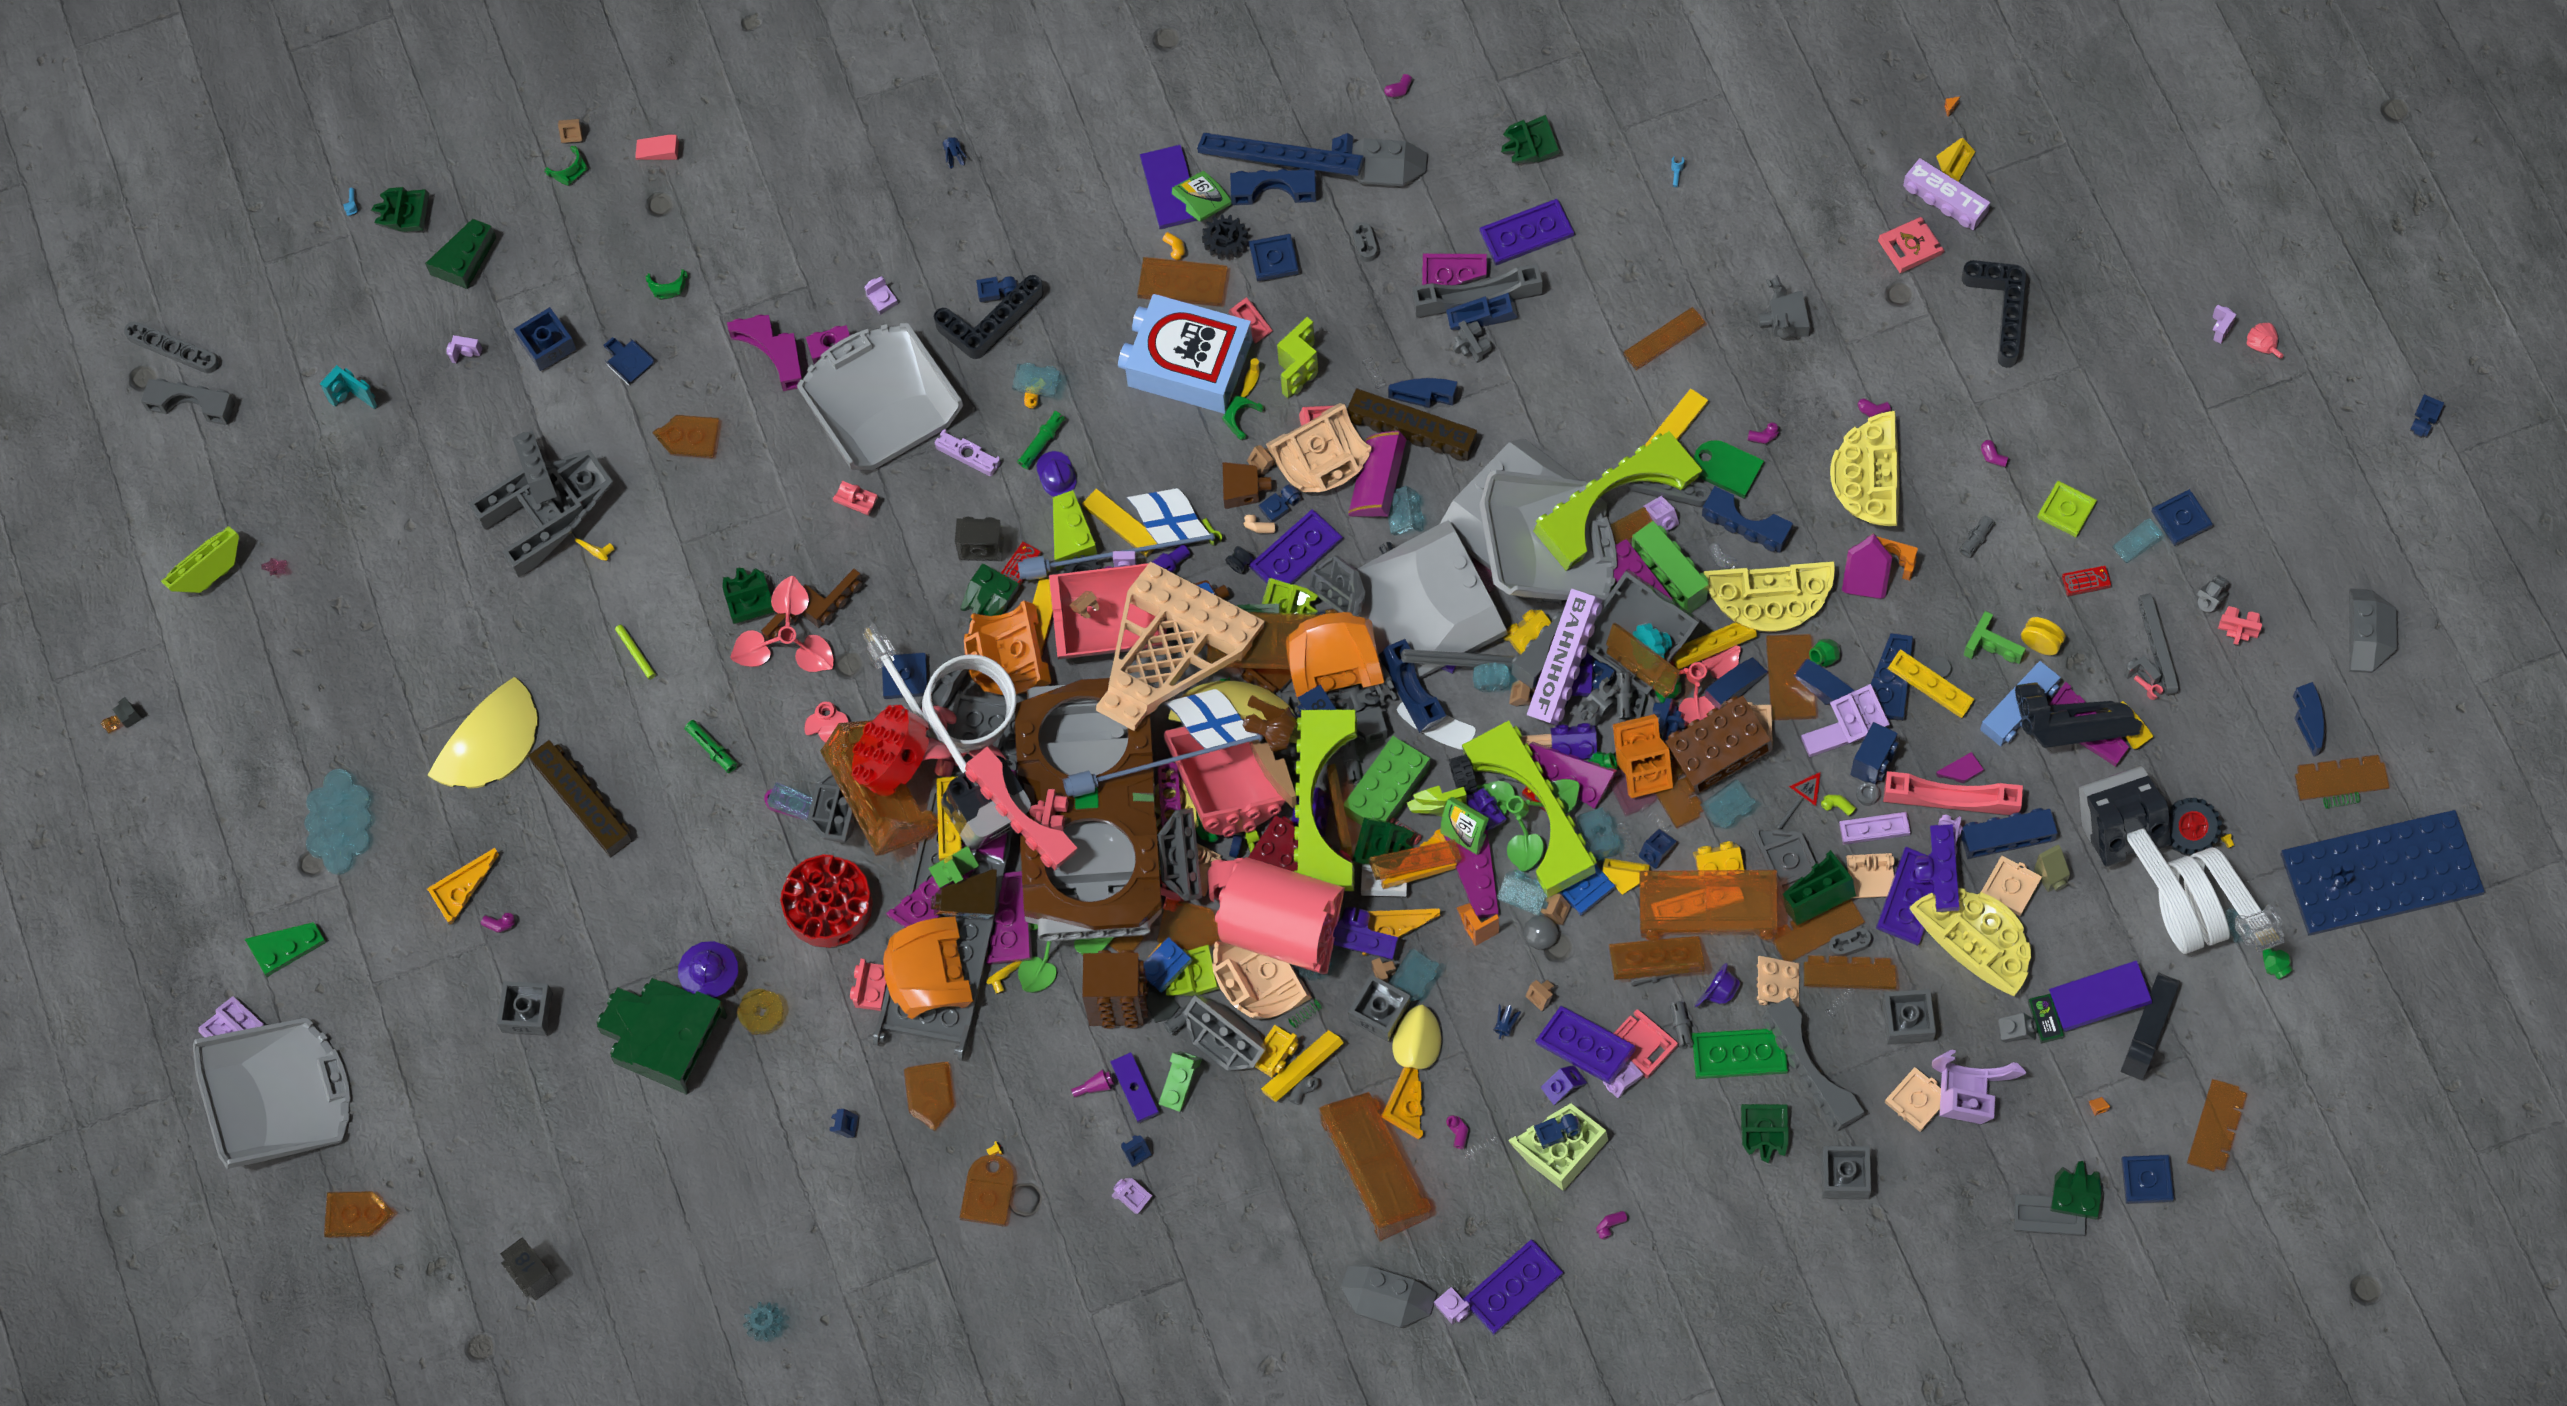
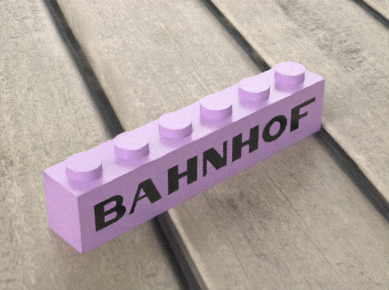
M1571 589L1527 715L1556 726L1562 721L1565 714L1564 707L1566 701L1572 695L1571 687L1573 681L1580 672L1579 665L1581 659L1587 653L1586 645L1588 639L1594 633V622L1602 610L1601 599Z

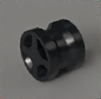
M1236 546L1233 550L1234 553L1228 555L1225 561L1231 569L1241 574L1244 571V566L1250 564L1253 559L1245 549Z

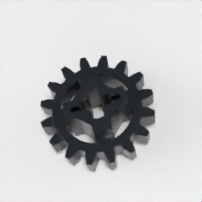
M1221 214L1219 220L1214 216L1213 223L1206 222L1207 228L1202 230V243H1204L1205 250L1210 249L1211 256L1217 253L1218 259L1222 255L1229 259L1230 254L1237 257V251H1244L1243 245H1247L1248 232L1246 231L1245 224H1240L1239 218L1232 220V215H1229L1227 219Z

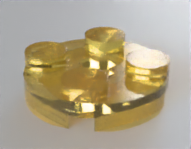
M754 989L746 993L741 999L742 1002L737 1010L738 1018L741 1025L751 1034L769 1033L783 1022V1005L775 993L765 989ZM758 1007L767 1009L763 1016H756L754 1014L757 1012Z

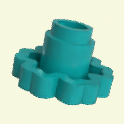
M1651 623L1638 625L1636 631H1633L1632 643L1635 646L1634 653L1639 663H1644L1646 669L1659 667L1660 662L1664 661V654L1672 646L1669 634L1658 631L1657 628L1653 629Z

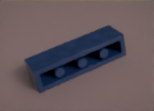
M2037 808L2026 814L2013 813L2007 818L1993 817L1983 823H1967L1962 827L1960 835L1967 859L2054 842L2057 830L2051 809Z

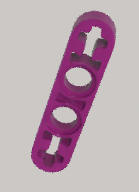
M1173 762L1158 767L1161 828L1168 821L1164 815L1167 810H1181L1178 768ZM1165 768H1170L1172 772L1170 776L1171 782L1166 783V774L1162 773L1165 772ZM1168 788L1173 789L1176 792L1175 797L1171 799L1164 797V790Z

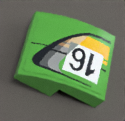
M1205 171L1172 187V195L1185 203L1186 212L1200 222L1231 205V200L1225 191Z
M1451 797L1445 805L1440 832L1478 855L1486 837L1484 830L1489 818Z

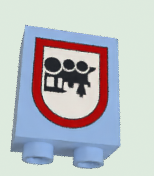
M1153 294L1148 308L1139 306L1136 310L1132 331L1138 332L1134 345L1125 343L1120 352L1118 367L1126 370L1128 387L1225 414L1253 341L1251 321Z

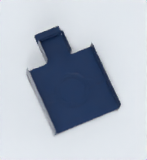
M613 337L603 345L613 355L610 360H605L606 365L628 385L652 363L654 364L653 358L632 339L624 347Z

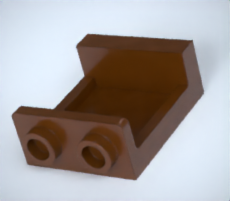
M1282 633L1280 634L1275 653L1269 652L1267 647H1265L1261 660L1252 658L1247 664L1242 663L1240 665L1241 677L1247 683H1253L1256 686L1269 690L1275 695L1278 691L1282 692L1292 681L1286 650L1287 637Z

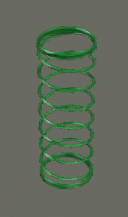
M2356 791L2355 799L2356 802L2359 803L2360 797L2358 792ZM2324 797V806L2326 809H2328V801L2327 798Z
M1314 999V1002L1318 1006V1008L1322 1009L1319 1002L1316 999ZM1290 1018L1288 1019L1294 1028L1298 1027V1024L1296 1026Z

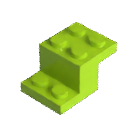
M1308 317L1277 344L1278 362L1285 369L1281 374L1282 394L1288 399L1293 394H1298L1303 385L1308 380H1313L1318 373L1317 351L1312 348L1315 341L1313 321Z

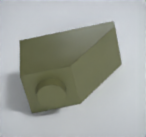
M2059 844L2039 854L2034 868L2035 873L2042 876L2041 882L2047 892L2054 889L2055 891L2063 889L2067 885L2070 876Z

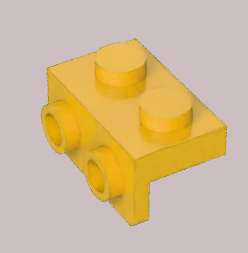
M1531 609L1522 616V621L1518 624L1514 623L1506 629L1508 634L1503 636V639L1510 641L1518 653L1522 654L1527 644L1539 636L1542 628L1551 624V621L1542 610Z
M1733 841L1722 842L1720 847L1715 848L1702 846L1698 848V851L1693 852L1700 882L1745 873L1740 846L1736 843L1733 844Z
M1274 1025L1263 1041L1266 1051L1255 1068L1271 1078L1276 1073L1279 1074L1285 1067L1287 1056L1289 1054L1293 1055L1298 1048L1297 1035L1294 1033L1290 1035Z

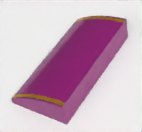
M1400 431L1378 433L1366 438L1365 443L1371 446V452H1369L1368 459L1357 475L1348 512L1350 517L1389 516L1406 443V438Z

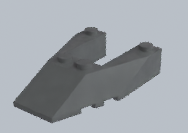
M591 450L565 456L564 459L555 462H544L557 497L536 504L522 469L469 502L473 514L484 530L522 506L537 525L538 529L502 551L518 578L535 568L572 532L613 484V481Z

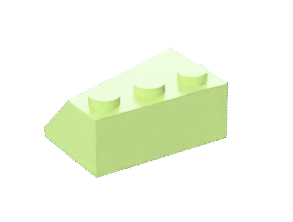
M1571 1103L1548 1116L1545 1121L1555 1117L1557 1124H1559L1564 1115L1572 1113L1578 1118L1581 1125L1580 1132L1577 1135L1569 1137L1567 1134L1562 1133L1564 1141L1543 1149L1534 1127L1531 1126L1523 1134L1508 1140L1528 1164L1563 1191L1608 1141L1606 1130Z

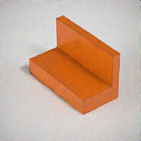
M1472 908L1464 912V929L1475 946L1499 933V917L1497 914L1481 923Z

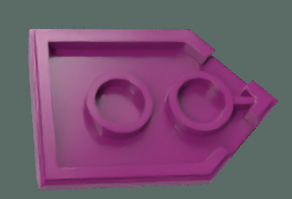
M1874 533L1858 545L1848 549L1842 585L1843 592L1880 599L1885 598L1892 555L1883 547Z

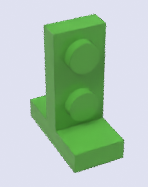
M1985 611L1966 645L1964 656L1972 659L1980 645L1990 653L1995 652L2009 662L2020 664L2026 648L1989 631L1988 628L1993 614Z
M966 846L928 867L940 888L953 880L955 883L963 880V875L978 867L979 864L969 846Z
M1183 1051L1172 1053L1169 1061L1172 1062L1159 1101L1160 1105L1179 1112L1182 1111L1195 1069L1200 1067L1202 1058Z

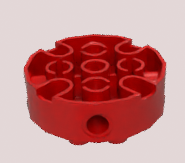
M903 705L887 706L872 722H868L864 726V734L853 747V779L879 796H890L895 793L896 787L900 783L905 785L922 762L929 742V738L926 737V731L929 729L928 722Z
M825 854L805 859L794 867L787 876L780 897L787 925L797 938L812 946L827 948L846 944L859 935L870 920L873 905L866 876L857 865L847 859Z

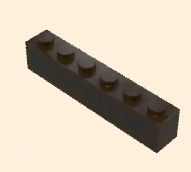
M1358 388L1355 389L1347 408L1348 416L1353 424L1368 426L1376 432L1400 431L1406 440L1412 444L1426 446L1436 453L1443 452L1449 454L1456 460L1463 459L1468 461L1477 440L1476 429Z
M550 740L546 741L528 755L531 763L611 858L632 842L628 835L631 833L624 822L618 823L615 819L618 816L610 806L606 808L603 805L604 799L596 790L593 793L589 788L591 786L589 780L584 775L581 777L576 772L578 768L571 759L567 761L563 757L565 752L559 744L553 745Z

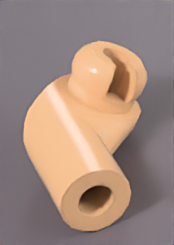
M1246 515L1244 517V526L1256 533L1275 532V524L1272 522H1256L1255 515Z

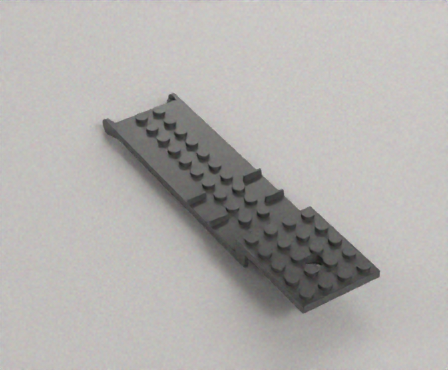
M956 693L952 712L956 715L957 719L955 724H949V736L959 740H974L992 733L1005 720L1006 702ZM1014 711L1008 726L998 738L999 745L997 748L1006 758L1010 769L1017 771L1018 780ZM969 754L963 757L966 763L973 758ZM954 765L950 777H958L963 774L959 766ZM934 778L908 896L918 889V886L932 877L928 867L939 862L937 778ZM1014 829L1007 832L1004 862L971 850L979 864L971 877L991 869H997L994 915L989 919L956 917L960 937L956 940L963 977L964 980H969L973 1002L966 1008L956 1006L934 1008L910 1019L900 1005L894 1003L888 987H886L881 1013L874 1033L873 1045L879 1046L880 1041L884 1042L885 1033H883V1030L960 1044L955 1046L954 1055H957L958 1060L963 1061L996 916L1003 876L1008 857H1010Z

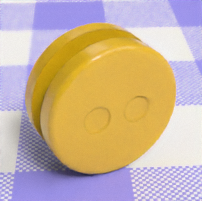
M2032 617L2027 621L2026 627L2021 632V639L2028 647L2041 654L2055 655L2065 640V633L2050 620Z

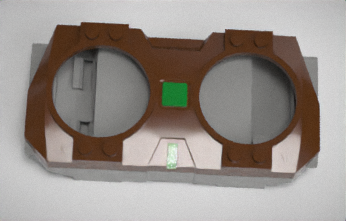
M1110 678L1082 679L1067 685L1041 686L1028 689L1027 699L1016 703L1015 734L1018 780L1029 798L1031 806L1038 805L1040 800L1046 802L1048 789H1055L1056 795L1067 797L1063 779H1067L1069 775L1089 770L1097 778L1153 763L1150 714L1146 715L1135 731L1096 711V705L1108 691ZM1154 768L1098 782V787H1095V792L1075 798L1073 796L1067 797L1069 802L1067 812L1056 811L1055 815L1064 816L1065 825L1062 831L1074 843L1077 851L1058 869L1048 868L1042 862L1039 852L1036 849L1033 851L1026 844V838L1023 835L1021 836V868L1025 921L1038 925V938L1040 940L1060 941L1138 936L1150 932V925L1162 913L1157 824L1154 805ZM1029 809V811H1028V813L1026 814V816L1029 817L1030 819H1032V820L1034 821V820H1035V817H1033V816L1030 815V813H1029V812H1030V809Z

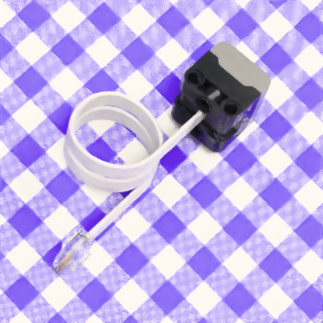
M874 623L864 628L865 631L862 637L868 645L866 653L875 668L878 670L886 666L913 713L920 715L928 722L927 736L935 738L947 746L963 773L950 781L941 798V805L965 845L969 846L970 849L976 850L1011 831L1013 828L1008 817L1000 815L992 799H986L980 791L981 787L976 782H971L966 776V762L961 753L967 752L969 754V751L980 750L990 746L1002 735L1008 726L1016 707V691L1008 673L997 662L985 656L963 655L955 657L941 665L932 675L923 695L921 711L892 663L894 661L893 655L897 654V651L886 634L881 636ZM963 669L980 671L991 677L1000 687L1006 701V717L1004 722L992 733L974 740H959L949 736L934 710L931 692L932 687L940 678L953 671ZM996 756L1002 762L1003 778L1011 799L1026 815L1031 807L1029 798L1006 760L1001 756Z
M2142 766L2079 787L2082 827L2100 856L2102 863L2105 867L2125 861L2126 855L2137 854L2159 888V903L2164 924L2172 941L2183 954L2202 949L2204 941L2208 945H2213L2230 938V930L2223 908L2204 872L2205 864L2239 915L2235 917V929L2246 946L2252 944L2256 951L2259 952L2285 943L2284 933L2282 932V920L2273 906L2270 904L2263 911L2260 909L2220 850L2212 847L2193 853L2190 857L2184 856L2170 862L2165 861L2158 849L2170 846L2168 806L2164 796L2160 794ZM2180 874L2184 878V889L2179 882Z

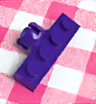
M1953 824L1931 825L1932 852L1929 855L1917 856L1915 858V878L1918 883L1930 882L1934 885L1936 912L1959 911Z
M1345 908L1342 919L1338 922L1333 932L1335 937L1333 945L1392 960L1398 937L1368 929L1369 912L1360 909L1356 922L1353 921L1356 908Z

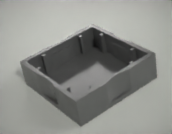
M1627 569L1602 604L1601 613L1594 622V633L1589 637L1586 645L1587 652L1600 662L1613 667L1617 672H1622L1623 678L1624 672H1631L1630 683L1648 694L1697 626L1700 619ZM1644 623H1651L1653 629L1657 628L1658 631L1668 633L1672 641L1671 648L1664 654V661L1660 662L1659 667L1646 669L1644 663H1639L1634 653L1635 646L1632 643L1633 631H1636L1638 625Z

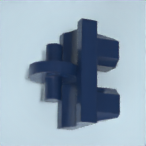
M1666 698L1665 702L1654 703L1653 714L1660 717L1658 722L1660 738L1665 744L1671 733L1676 732L1678 728H1684L1686 725V721L1681 718L1682 712L1678 711L1679 708L1673 704L1672 698Z

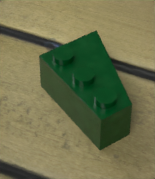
M476 219L469 221L425 263L430 275L468 289L496 239L492 226Z
M1831 850L1826 854V858L1821 863H1816L1811 867L1812 871L1805 877H1800L1782 894L1786 912L1797 926L1856 896L1853 878Z

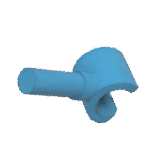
M1674 156L1671 161V169L1674 171L1673 187H1678L1679 174L1684 168V158L1682 157L1681 163H1675Z
M354 188L349 189V202L343 204L347 216L358 212L354 199Z

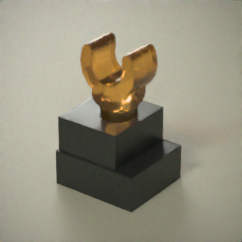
M126 697L118 701L119 705L112 709L116 715L106 718L100 723L108 734L113 732L120 722L126 728H129L142 719Z

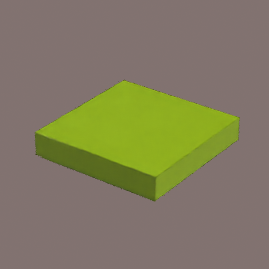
M2057 481L2037 518L2077 537L2097 500Z

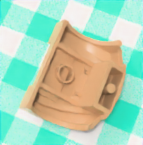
M1339 403L1292 432L1283 434L1266 443L1280 471L1298 490L1302 492H1322L1342 485L1355 476L1368 459L1371 446L1366 444L1356 432L1348 416L1345 404Z
M1219 941L1215 942V949L1213 950L1214 963L1212 967L1219 987L1235 1008L1252 1019H1267L1285 1014L1312 998L1304 982L1298 977L1291 964Z

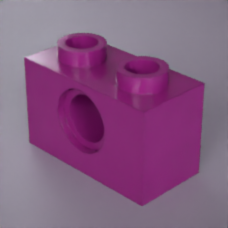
M847 325L835 326L831 330L824 332H814L806 337L814 365L821 359L820 355L830 348L826 346L827 344L834 343L835 345L850 336Z

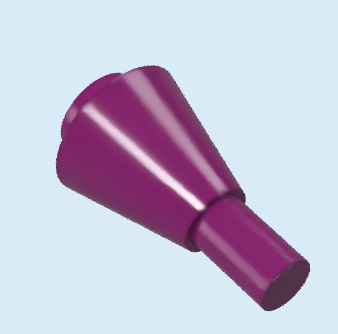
M1102 1069L1084 1082L1085 1084L1075 1087L1071 1091L1073 1096L1077 1097L1087 1092L1112 1090L1111 1085L1114 1084L1111 1073L1109 1071L1105 1072Z

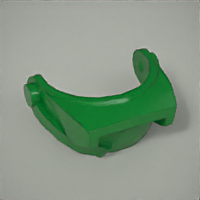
M576 146L570 147V150L576 155V160L570 167L561 171H552L546 167L544 173L548 177L551 176L567 186L579 178L588 168Z
M681 269L680 277L668 284L653 282L651 274L648 273L646 275V282H648L654 297L661 300L670 299L681 294L685 287L687 271Z
M1236 396L1223 415L1222 420L1238 439L1244 440L1246 434L1240 431L1235 423L1236 411L1240 408L1249 407L1263 412L1264 408L1260 403Z

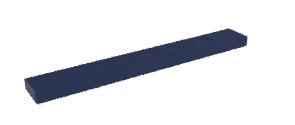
M1210 133L1202 134L1197 147L1198 153L1354 176H1359L1364 162L1363 155Z

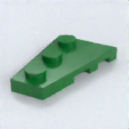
M314 922L245 939L266 977L326 943Z

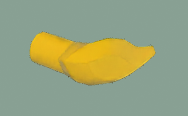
M1253 358L1250 361V369L1246 373L1244 388L1240 397H1245L1258 380L1259 360L1257 358Z
M575 538L578 544L601 560H608L607 555L615 550L610 543L601 549L598 546Z
M1022 961L1011 963L990 976L986 983L992 984L996 994L1003 992L1004 988L1000 980L1007 978L1011 972L1020 966Z

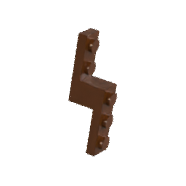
M853 568L825 599L805 584L803 587L808 594L809 602L801 615L818 628L823 624H827L831 620L833 613L846 604L847 598L861 588L863 580L860 572ZM777 613L761 630L764 640L768 641L778 637L779 629L786 624V613ZM790 613V624L795 623L799 614L793 615Z

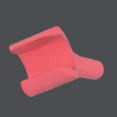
M2138 675L2134 677V680L2147 690L2149 699L2155 700L2157 698L2152 690L2162 694L2163 688L2160 685L2155 684L2151 686Z

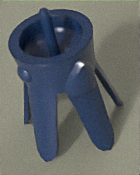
M948 137L943 142V149L946 151V163L948 161L950 169L953 168V156H956L959 163L964 165L965 162L961 153L965 158L967 157L961 149L960 141L955 137Z
M1499 1004L1497 1023L1493 1029L1494 1032L1500 1034L1498 1039H1501L1502 1035L1510 1036L1511 1029L1521 1011L1513 1014L1509 1020L1512 1007L1509 1005L1506 1007V1010H1501V1005Z

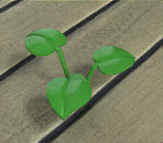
M1571 779L1551 782L1554 789L1552 792L1555 798L1559 797L1565 808L1562 810L1564 814L1569 813L1577 803L1580 784ZM1504 781L1477 785L1478 791L1485 788L1490 797L1494 796L1497 799L1496 805L1504 816L1507 810H1509L1518 820L1524 836L1516 835L1509 841L1507 855L1520 871L1530 870L1541 859L1544 844L1538 834L1528 835L1522 817L1528 813L1529 805L1544 806L1541 802H1534L1529 799L1524 801L1520 796H1516L1513 787Z
M1031 923V930H1038V925ZM1114 937L1075 939L1074 948L1082 955L1083 953H1098V951L1104 950ZM1047 941L1043 961L1039 957L1032 956V960L1021 962L1018 969V977L1022 990L1025 992L1042 991L1054 982L1056 967L1053 964L1047 963L1052 941Z

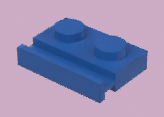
M1596 864L1594 865L1596 873L1559 892L1579 912L1580 916L1615 889V885L1608 880V877Z
M1168 937L1144 962L1145 975L1147 980L1162 993L1193 960Z

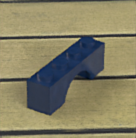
M1303 168L1291 171L1281 169L1278 171L1259 170L1257 172L1238 171L1230 173L1232 205H1253L1257 196L1269 189H1279L1287 192L1295 203L1316 202L1315 170Z
M1714 486L1702 509V517L1708 522L1724 526L1731 533L1736 532L1743 535L1750 542L1762 544L1769 551L1780 553L1792 532L1793 523L1775 514L1760 521L1744 518L1735 508L1734 495Z
M1406 639L1387 646L1378 657L1387 669L1394 687L1420 733L1438 725L1446 717V714L1437 697L1429 695L1420 685L1415 672V663H1407L1401 660V652L1404 649H1410Z

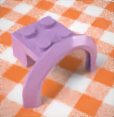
M1949 1050L1932 1061V1067L1942 1073L1940 1116L1977 1124H1983L1994 1119L1995 1096L1987 1094V1081L2010 1080L2026 1074V1071L2018 1063L2014 1062L2004 1067L1992 1069L1968 1068L1951 1063V1061L1955 1060V1057L1951 1055L1956 1050Z

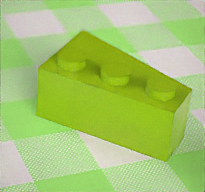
M1072 490L1053 497L1055 562L1071 560L1076 556L1081 558V555H1085V557L1097 555L1096 545L1074 491ZM1065 565L1056 566V570L1063 569Z

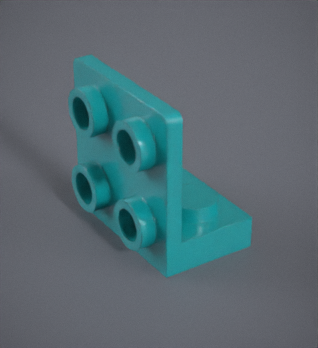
M336 365L320 383L329 403L335 407L346 399L349 392L373 409L377 407L374 400L375 396L369 390L371 387L364 380L358 381L355 379L354 374L347 368L343 370Z

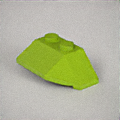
M229 526L226 527L222 532L209 538L177 564L167 574V577L162 579V584L174 592L200 593L208 589L216 579L227 574L230 568L234 566L239 535Z

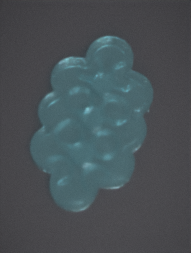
M335 769L324 778L323 788L314 789L308 795L306 804L310 813L305 818L304 824L310 833L306 840V848L309 853L315 858H323V864L328 872L340 875L351 868L353 856L361 855L369 848L370 837L366 831L371 826L372 817L367 811L370 805V795L367 790L360 785H354L353 779L347 771Z

